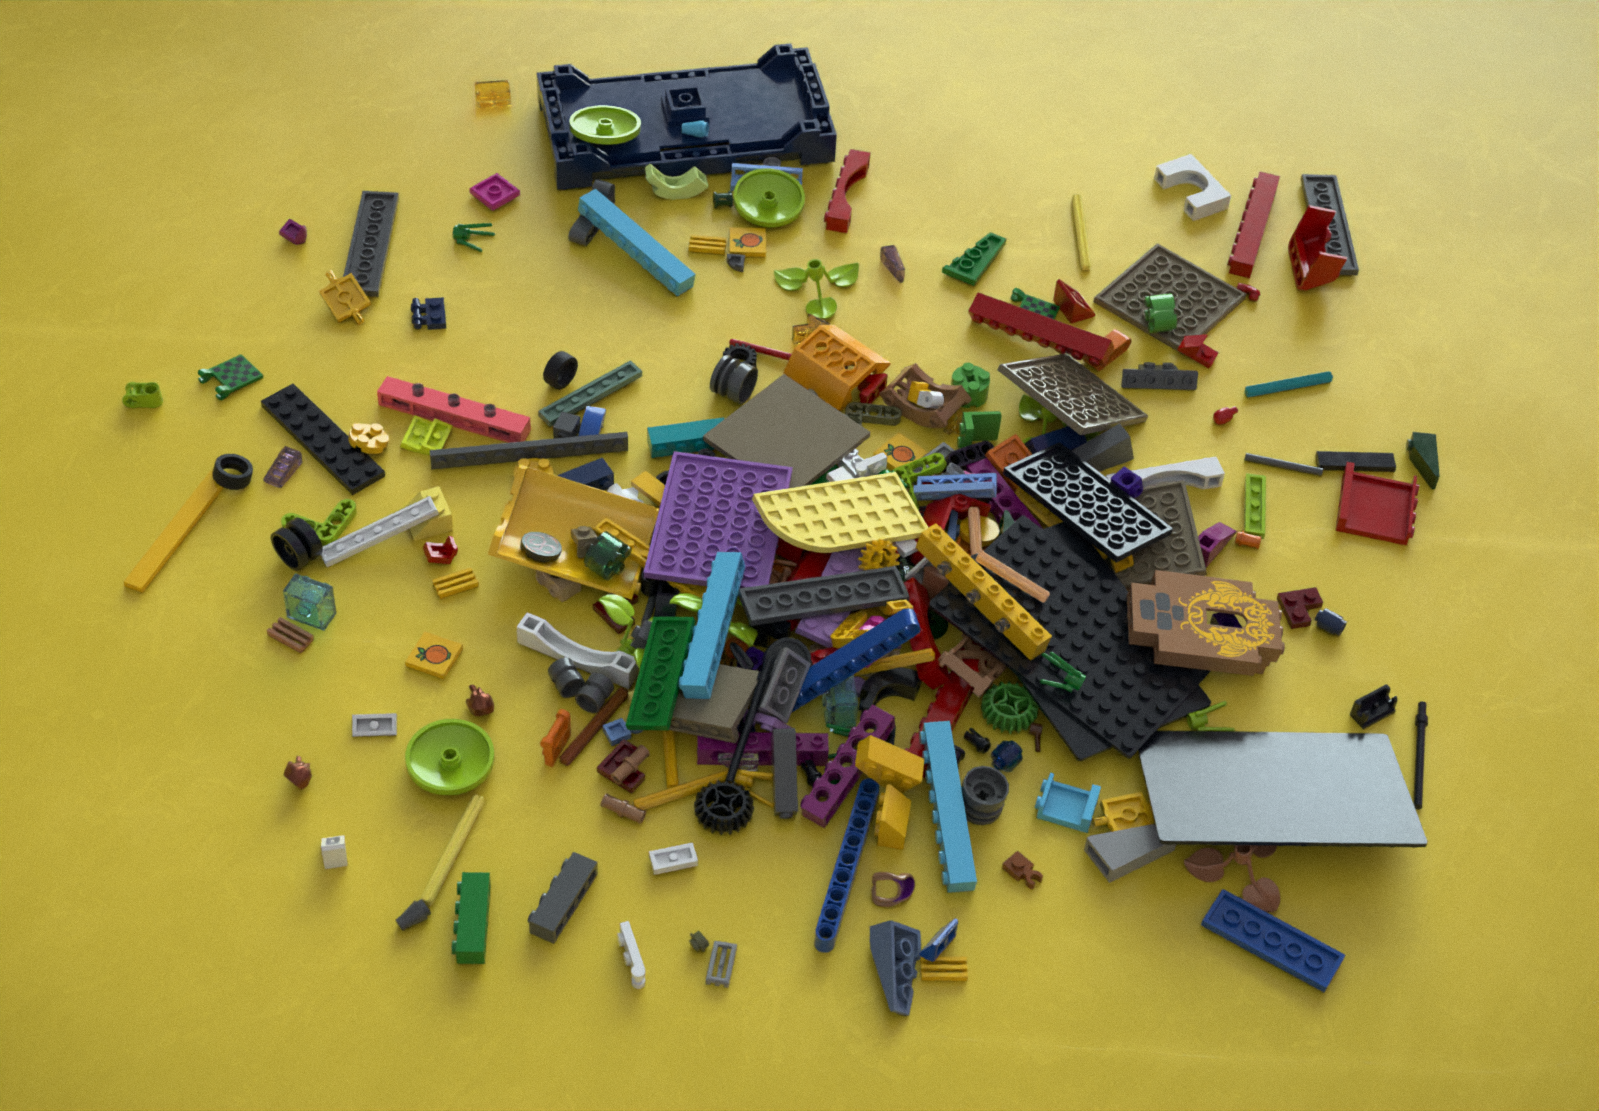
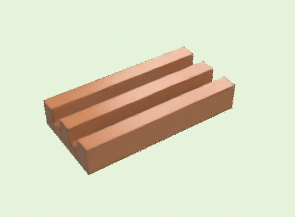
M282 617L277 619L278 623L274 622L272 624V629H267L268 636L299 653L314 640V636ZM277 631H280L281 633L287 635V637H285L284 635L278 633Z

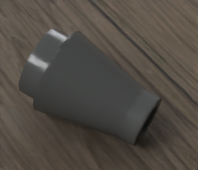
M422 899L417 902L414 900L395 921L401 930L404 931L413 925L427 920L431 912Z

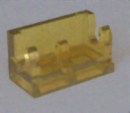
M509 80L474 82L477 108L511 106Z

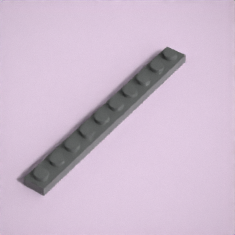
M627 432L430 450L431 470L516 462L522 458L547 459L628 451Z

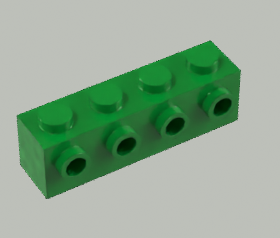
M462 872V881H457V895H460V901L455 903V915L459 916L458 920H454L453 933L457 935V940H452V955H456L457 964H485L491 891L489 872Z

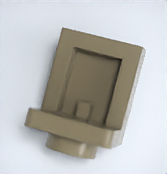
M587 526L571 529V538L577 545L578 558L597 556L598 537L593 529Z

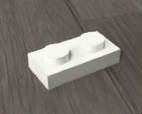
M693 842L649 851V859L654 875L698 866Z

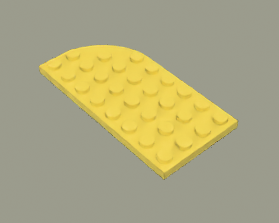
M896 472L755 493L752 497V501L764 523L773 533L796 547L813 552L832 553L866 547V543L872 545V540H879V538L889 542L919 538L921 532L928 528Z

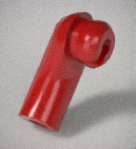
M1238 282V290L1249 294V300L1258 301L1260 296L1258 289Z

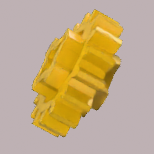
M873 539L872 545L865 544L866 551L861 550L863 557H859L858 560L862 561V564L858 568L864 571L899 565L900 563L896 559L900 557V554L895 553L897 547L892 546V542L884 539Z

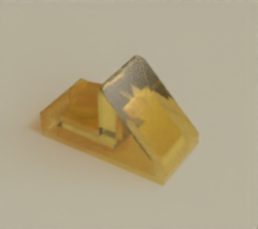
M807 314L806 324L793 326V344H800L820 325L831 324L814 315Z

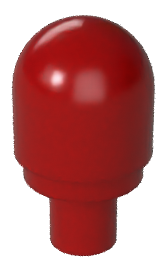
M1236 406L1231 408L1223 407L1214 413L1213 420L1216 424L1223 425L1233 419V415L1238 413V409Z

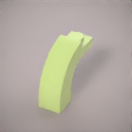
M651 164L645 167L646 180L652 185L653 193L665 199L691 198L709 187L706 175L695 166L685 174L675 177L662 174Z

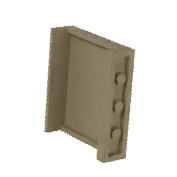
M719 664L710 699L685 698L682 689L679 688L669 730L736 743L739 738L737 726L752 701L758 683L756 679L759 671Z

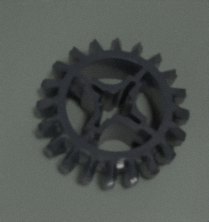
M717 779L716 784L709 782L708 787L702 786L701 792L697 793L694 802L695 816L698 818L699 824H703L705 830L711 828L712 834L719 831L721 836L724 832H728L731 835L732 830L739 833L741 827L746 828L747 822L751 821L752 813H754L753 799L750 797L749 790H744L743 785L737 786L736 781L730 784L727 779L724 783H720ZM714 801V803H712L711 806L707 808L708 804ZM738 807H741L737 813H734Z

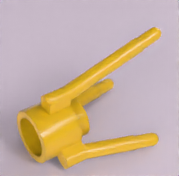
M738 769L734 781H736L737 786L743 785L744 790H749V787H753L755 779L772 781L773 773ZM749 790L751 797L770 807H774V803Z

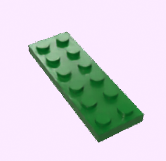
M653 617L625 724L628 730L669 731L679 692V678L683 676L684 661L687 659L688 646L691 642L693 628L696 623L694 617Z

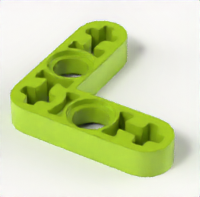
M933 453L893 469L907 484L906 488L910 489L908 494L918 511L919 503L914 494L912 483L917 481L918 476H932L946 468L947 464L941 453ZM917 467H923L921 472L914 473Z
M351 499L341 500L323 524L294 513H288L281 519L282 527L285 528L286 523L293 518H301L314 528L322 546L336 541L357 513L356 504ZM335 520L342 521L339 525L331 524Z

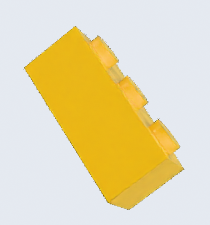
M870 735L858 742L855 766L885 789L887 784H889L899 792L904 793L922 782L924 759Z

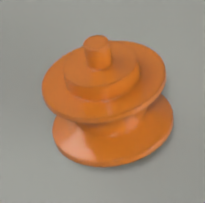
M730 637L726 641L725 652L730 658H735L729 647L731 642L738 644L744 652L748 650V645L737 637Z

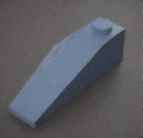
M889 920L870 926V949L890 1011L908 1016L914 993L911 987L912 980L917 977L918 972L915 969L916 960H920L921 957L919 955L921 951L920 930Z

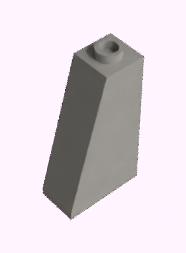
M1155 824L1089 836L1086 839L1084 851L1110 883L1174 851L1176 844L1167 845L1159 843Z

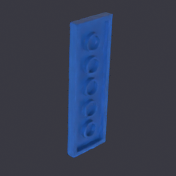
M1222 889L1201 923V926L1324 993L1345 958V954Z

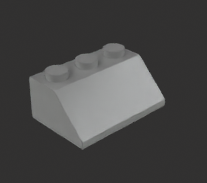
M787 647L780 650L770 674V681L765 686L757 712L775 717L787 723L811 664Z

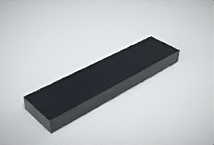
M1317 451L1315 455L1317 466L1323 468V470H1344L1347 462L1355 463L1354 471L1395 472L1396 470L1393 453Z

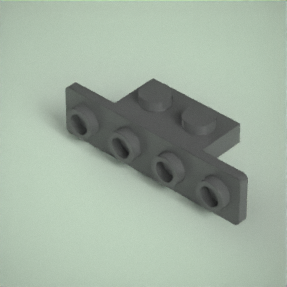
M1144 362V365L1138 364V369L1122 370L1121 386L1123 388L1196 390L1198 372L1196 370H1179L1176 365L1168 362L1162 365Z

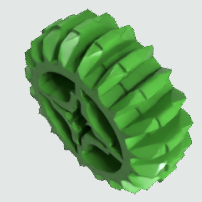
M1010 680L1007 684H1004L1002 681L998 686L993 684L991 689H987L982 697L981 712H983V719H987V725L993 724L994 730L1000 728L1001 733L1004 730L1009 731L1010 734L1014 730L1018 734L1021 729L1026 731L1038 716V705L1024 686L1020 687L1018 682L1015 685L1011 684Z

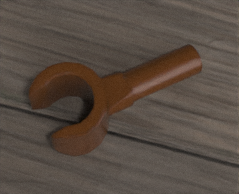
M1032 722L1029 734L1035 735V752H1040L1043 726Z

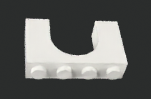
M1192 154L1156 166L1154 180L1163 189L1187 183L1196 185L1203 190L1186 197L1183 211L1193 221L1228 209L1231 195Z

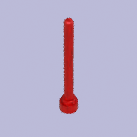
M730 339L729 344L734 347L735 343H739V346H742L743 343L745 347L749 345L751 349L754 348L757 353L788 361L792 353L737 339Z

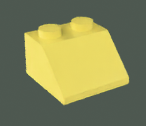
M440 486L420 491L405 506H410L430 496L439 515L409 528L414 541L453 531L452 514Z

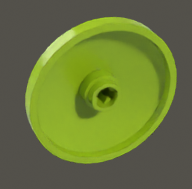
M592 106L576 111L570 117L569 128L574 136L590 143L619 144L630 141L639 135L641 121L635 113L620 107Z
M763 168L748 172L738 180L734 188L733 201L738 213L750 223L762 227H781L793 222L800 216L804 208L805 193L802 185L792 175L777 169Z
M461 719L435 721L421 728L410 739L405 753L406 768L411 779L420 788L438 795L462 794L476 788L489 776L494 765L493 743L489 735L472 722Z

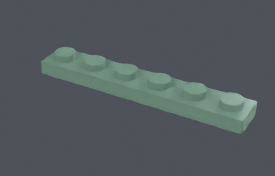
M630 360L538 411V416L549 427L555 425L561 412L575 414L642 377V370Z

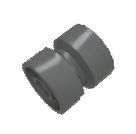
M560 658L553 662L548 669L551 680L555 683L559 694L563 698L576 696L585 684L584 679L570 658Z
M592 673L575 696V700L583 710L589 713H597L605 703V699L613 692L614 685L605 675Z

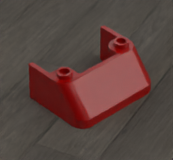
M1309 205L1289 240L1288 251L1298 290L1307 291L1334 282L1339 277L1340 271L1347 261V257L1326 253L1325 249L1326 243L1331 239L1329 224L1336 214V210Z
M955 494L929 503L925 509L923 519L928 528L936 523L944 530L951 509L958 512V519L963 520L968 517V509L970 507H978L980 516L987 517L991 505L962 494ZM916 551L909 555V560L917 565L925 556L921 552Z

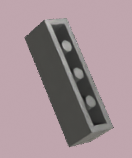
M573 852L569 859L566 858L564 860L561 872L558 876L555 875L553 877L550 889L547 893L542 894L536 911L533 910L528 917L530 934L553 944L556 942L597 877V861Z

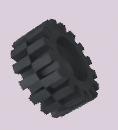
M735 343V347L729 345V348L726 347L725 351H723V356L729 355L733 359L745 360L741 364L747 363L756 367L757 353L749 345L745 347L743 343L742 346H739V343Z

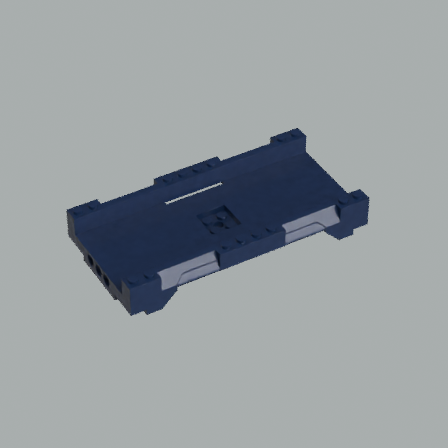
M791 43L774 45L757 60V63L594 79H589L588 75L572 64L553 65L554 71L536 73L538 104L540 111H543L554 159L557 190L592 186V180L646 175L645 167L649 164L662 174L675 177L685 174L694 166L705 175L732 172V163L759 164L763 163L768 157H775L780 161L799 160L801 165L835 162L837 133L829 112L830 106L816 64L812 61L808 47L793 49ZM587 107H620L635 113L639 117L641 131L637 137L624 143L595 144L581 140L571 133L569 128L570 117L576 111ZM702 120L708 122L709 131L707 137L699 138L682 134L683 123ZM729 142L728 145L660 151V149Z

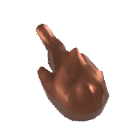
M470 685L469 689L472 691L470 699H466L470 712L474 716L492 713L494 711L492 697L488 693L485 694L480 687L477 689L475 685Z
M297 756L296 763L292 761L287 763L284 776L303 790L308 786L312 778L310 763H304L301 757Z

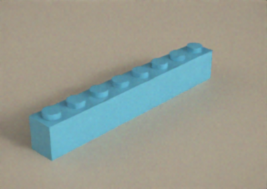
M597 189L579 198L578 211L580 214L585 216L594 226L614 241L618 247L622 248L631 258L635 259L644 269L664 284L669 291L679 296L693 287L696 274Z
M717 552L715 560L712 561L711 576L707 578V590L702 596V608L698 610L697 626L693 628V640L688 646L689 654L688 658L684 661L683 676L679 678V688L682 689L685 698L710 699L746 567L741 552Z
M950 721L924 723L922 731H919L920 744H924L925 751H922V758L924 759V764H927L928 769L925 771L926 783H930L931 787L928 795L929 802L933 803L934 806L932 821L933 824H937L935 840L936 844H940L941 851L938 852L939 863L943 864L944 867L942 883L947 885L948 893L974 891L977 878Z

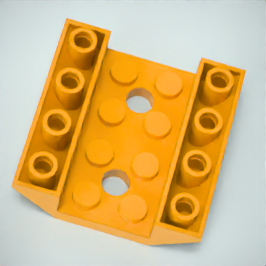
M820 325L794 348L783 373L807 390H814L820 399L841 412L852 401L851 391L871 372L873 374L883 373L891 363L835 325ZM818 347H826L825 350H817ZM846 366H854L853 369H845Z

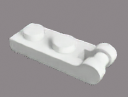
M626 921L620 923V933H617V940L620 947L624 946L625 952H623L626 966L630 965L632 986L636 989H641L645 986V967L630 923Z

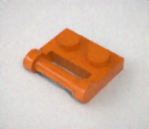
M560 709L557 712V719L547 736L543 737L540 742V746L543 748L542 754L544 755L545 765L550 767L554 766L571 736L570 713L564 709Z

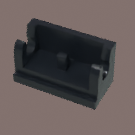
M1386 684L1354 701L1350 716L1364 730L1396 712L1397 696L1390 699V687Z

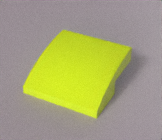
M415 415L400 447L412 452L430 455V450L443 448L453 425L434 418L433 422H430Z

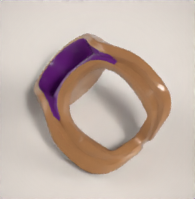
M877 872L872 876V901L877 906H895L909 899L914 892L915 879L910 873H901L898 876L889 872ZM876 881H894L898 886L897 895L893 898L876 896Z

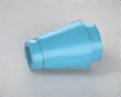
M702 120L682 124V134L699 138L708 136V122Z

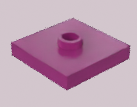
M498 173L469 188L470 194L492 211L520 196V190Z

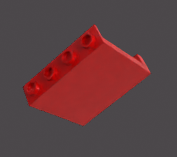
M1347 462L1342 477L1335 531L1407 545L1409 538H1413L1415 527L1412 524L1415 523L1416 513L1413 510H1416L1418 499L1415 498L1419 491V484H1416L1417 476L1414 475L1412 483H1406L1354 472L1355 463Z

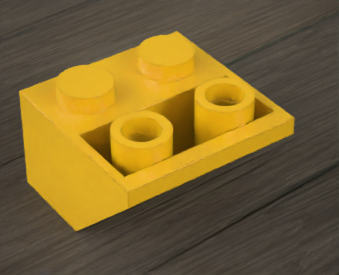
M889 784L886 786L885 793L881 792L874 836L878 837L877 846L903 850L911 801Z

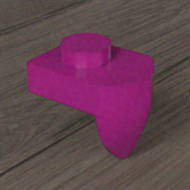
M289 218L279 230V235L295 245H300L306 242L307 228L305 225L301 226Z

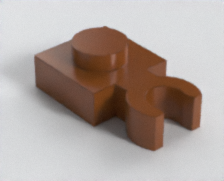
M1019 851L1015 852L1002 864L1003 870L1017 882L1023 878L1026 886L1030 889H1034L1035 882L1031 879L1042 882L1043 875L1039 871L1033 870L1034 864Z

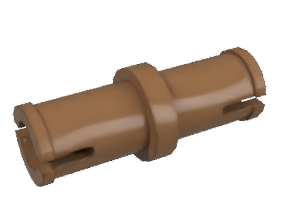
M640 745L629 757H625L622 760L623 763L610 774L612 780L620 785L632 772L635 773L638 770V766L650 756L649 750L645 746Z
M607 793L600 804L601 807L618 813L619 817L625 816L639 824L643 822L646 816L645 810L630 805L627 800H619Z

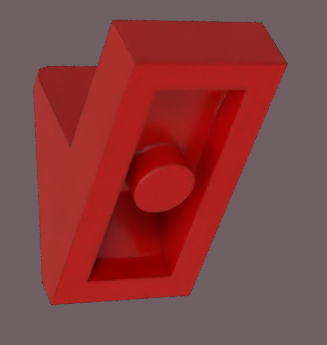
M1206 334L1185 336L1177 349L1208 369L1219 353L1203 344L1208 336Z
M870 374L857 385V389L861 391L859 394L860 403L872 404L880 396L879 393L887 387L888 374Z

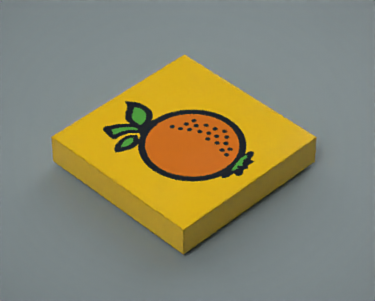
M730 227V254L745 255V257H766V228Z
M897 433L874 451L873 456L883 452L887 456L886 466L893 470L922 458L928 452L901 433Z
M424 632L406 659L405 665L409 668L445 679L463 650V644Z

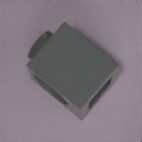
M561 412L553 426V438L577 436L580 430V416Z

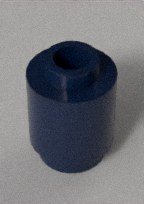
M1327 608L1323 611L1319 610L1315 617V621H1317L1316 626L1332 635L1337 634L1340 636L1347 624V621L1343 620L1344 617Z

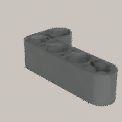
M596 179L592 190L597 189L615 205V185ZM580 215L571 227L568 239L571 242L587 246L599 228L594 226L585 216Z

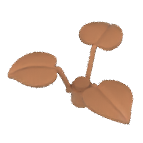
M1234 846V852L1229 854L1225 862H1223V856L1218 850L1203 848L1184 860L1187 870L1194 877L1205 882L1220 880L1224 876L1223 867H1226L1232 859L1240 865H1247L1252 884L1244 888L1243 900L1265 912L1277 911L1280 905V892L1277 885L1266 877L1260 878L1256 882L1251 866L1253 853L1259 858L1271 856L1276 851L1277 846Z

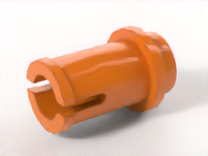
M1243 530L1241 532L1237 531L1235 543L1238 546L1245 545L1259 549L1261 536L1247 534Z

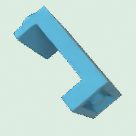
M1050 773L1048 780L1043 779L1040 792H1043V796H1038L1035 804V809H1038L1037 818L1088 833L1101 786L1093 784L1091 791L1056 782L1053 780L1054 773Z

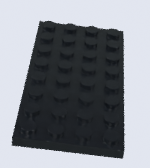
M1060 442L1004 467L1003 474L1116 563L1172 534L1173 528Z

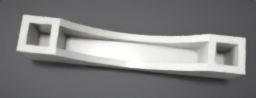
M1217 457L1131 470L1142 478L1143 488L1185 480V485L1204 490L1221 487L1225 475ZM1116 473L1108 474L1106 478L1111 481V477Z
M528 612L517 625V642L555 659L570 658L577 668L591 674H603L611 682L627 689L631 687L638 677L639 668L634 656L622 651L603 652L582 646L562 635L545 619Z

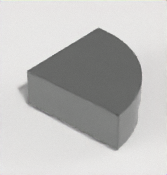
M727 254L728 265L736 271L743 272L745 255Z

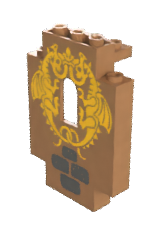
M1155 570L1150 585L1131 583L1127 593L1129 644L1153 647L1154 664L1254 676L1255 673L1263 674L1266 666H1269L1270 662L1277 663L1280 655L1284 653L1285 643L1282 642L1283 626H1280L1282 611L1279 610L1278 601L1257 599L1256 592L1253 591L1252 582ZM1206 611L1240 615L1245 619L1246 626L1235 628L1207 624Z

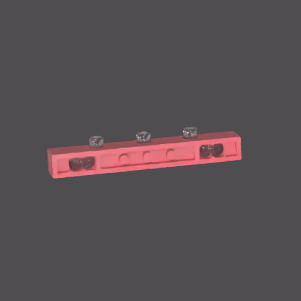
M387 376L377 391L378 405L432 421L436 418L453 425L452 427L504 442L525 441L531 431V422L528 416L496 408L493 404H483L459 397L456 393L448 394L424 387L421 383L413 384Z

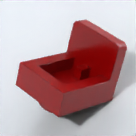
M448 536L445 543L425 542L423 550L429 563L451 564L454 556L457 555L458 547L453 536Z

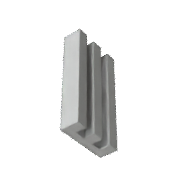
M714 940L706 984L715 983V986L722 984L724 987L729 988L737 944ZM718 947H722L717 976L714 977L712 974ZM727 949H731L726 976L721 978Z

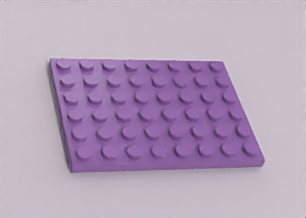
M674 451L644 568V578L707 586V578L711 576L712 572L711 564L715 560L717 552H741L746 567L740 588L770 584L779 537L764 523L752 501V497L755 493L788 489L790 487L793 467Z

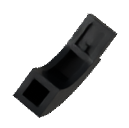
M894 668L877 672L869 677L861 687L858 709L861 711V715L865 710H869L872 704L876 706L880 700L886 697L899 696L915 701L922 684L918 672L908 668Z

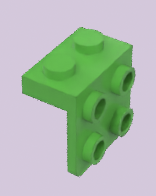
M963 412L962 422L959 424L960 435L957 437V447L963 448L972 445V441L997 440L1002 418L1001 412Z

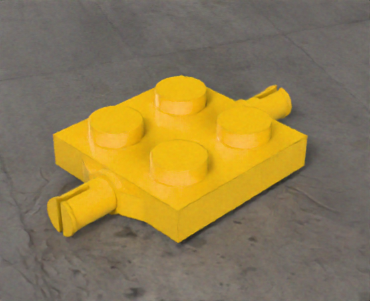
M333 271L327 272L325 275L330 283L327 287L321 289L319 294L338 323L352 316L358 325L361 322L363 323L365 320L359 312L370 306L371 302L353 274L350 273L345 277L337 279Z
M1142 792L1101 800L1100 807L1104 816L1092 818L1093 827L1107 825L1111 832L1155 824L1151 806L1145 800Z

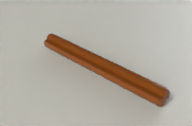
M620 687L560 755L559 758L562 764L568 766L602 728V725L609 720L628 698L627 689Z

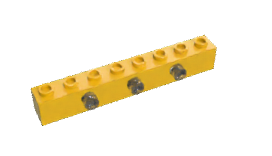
M935 523L921 532L915 548L966 597L969 603L976 606L995 625L999 632L1003 633L1030 660L1046 650L1052 635L942 528Z

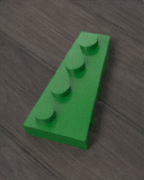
M990 232L976 242L973 248H968L964 251L961 257H956L950 265L942 267V273L975 286L1005 246L1006 238Z

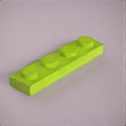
M1246 473L1244 533L1261 536V539H1264L1266 476Z

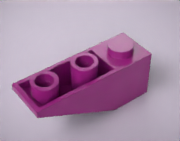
M1218 522L1198 536L1206 568L1236 534V530Z

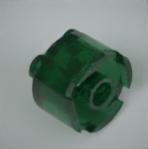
M605 531L596 538L599 540L596 546L592 544L588 549L584 563L587 568L608 581L615 573L619 575L624 570L625 564L623 563L630 555L632 548Z

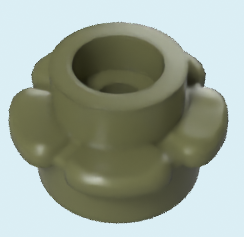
M699 930L694 934L691 933L692 939L689 942L697 952L700 949L702 952H705V948L710 945Z

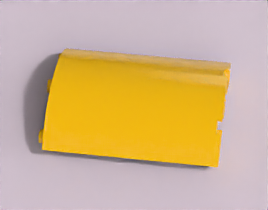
M520 464L510 494L513 495L512 501L508 500V503L505 505L501 523L493 535L488 555L631 600L633 594L638 595L641 583L637 581L641 572V565L599 537L598 555L578 558L577 545L571 538V529H577L580 526H587L593 529L607 517L649 545L659 508ZM529 532H542L551 535L562 545L561 554L555 561L554 559H550L549 562L533 560L525 555L526 551H522L520 548L522 537Z

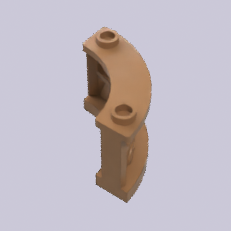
M916 363L904 367L901 373L879 393L884 403L888 406L899 408L903 417L918 425L929 428L946 427L948 425L947 420L960 406L966 405L972 400L962 385L942 384L940 386L933 382L934 379L928 376ZM904 378L907 379V384L902 381ZM911 381L925 382L929 384L928 390L941 392L944 396L942 407L939 409L932 407L918 408L915 403L907 400ZM896 386L901 388L897 389V392L894 390Z
M962 634L963 639L949 652L945 650L938 658L939 666L941 668L947 666L972 686L974 688L972 693L980 698L1007 666L986 650H980L981 646L978 644L974 645L969 637ZM962 659H979V672L972 670Z

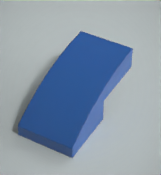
M587 406L578 436L600 434L604 424L606 409Z

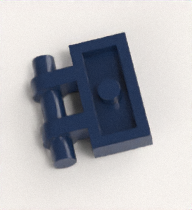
M444 297L425 299V304H421L418 298L412 299L410 307L413 315L411 320L415 329H420L421 325H427L428 330L447 329Z

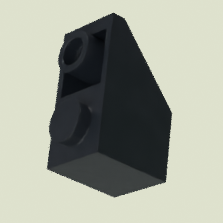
M659 580L654 617H676L678 605L669 603L680 591L676 587L674 588L669 585L670 583L665 580Z

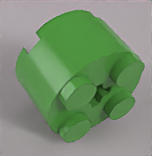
M1173 295L1145 296V306L1148 310H1144L1145 321H1149V333L1175 330L1177 327V315L1174 314V308L1176 307Z
M967 362L953 372L951 385H962L972 399L968 404L961 405V407L970 408V406L974 405L980 407L987 401L990 384V373Z

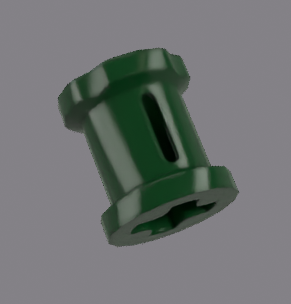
M728 191V193L713 192L714 208L725 205L732 207V191Z

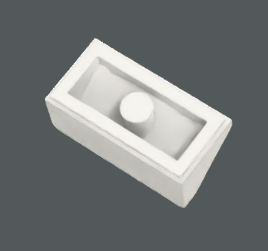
M396 713L352 715L353 737L397 735Z

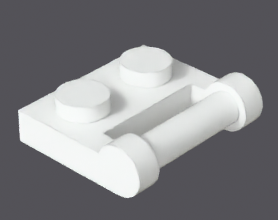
M882 452L855 465L856 478L864 477V474L865 477L878 475L882 470H886L887 456Z

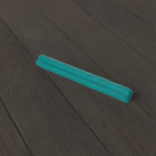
M1330 371L1256 384L1246 386L1244 392L1247 397H1254L1329 383L1332 381L1333 375Z

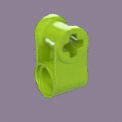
M129 382L125 387L126 395L123 396L122 402L126 407L157 408L163 403L159 385L155 382Z

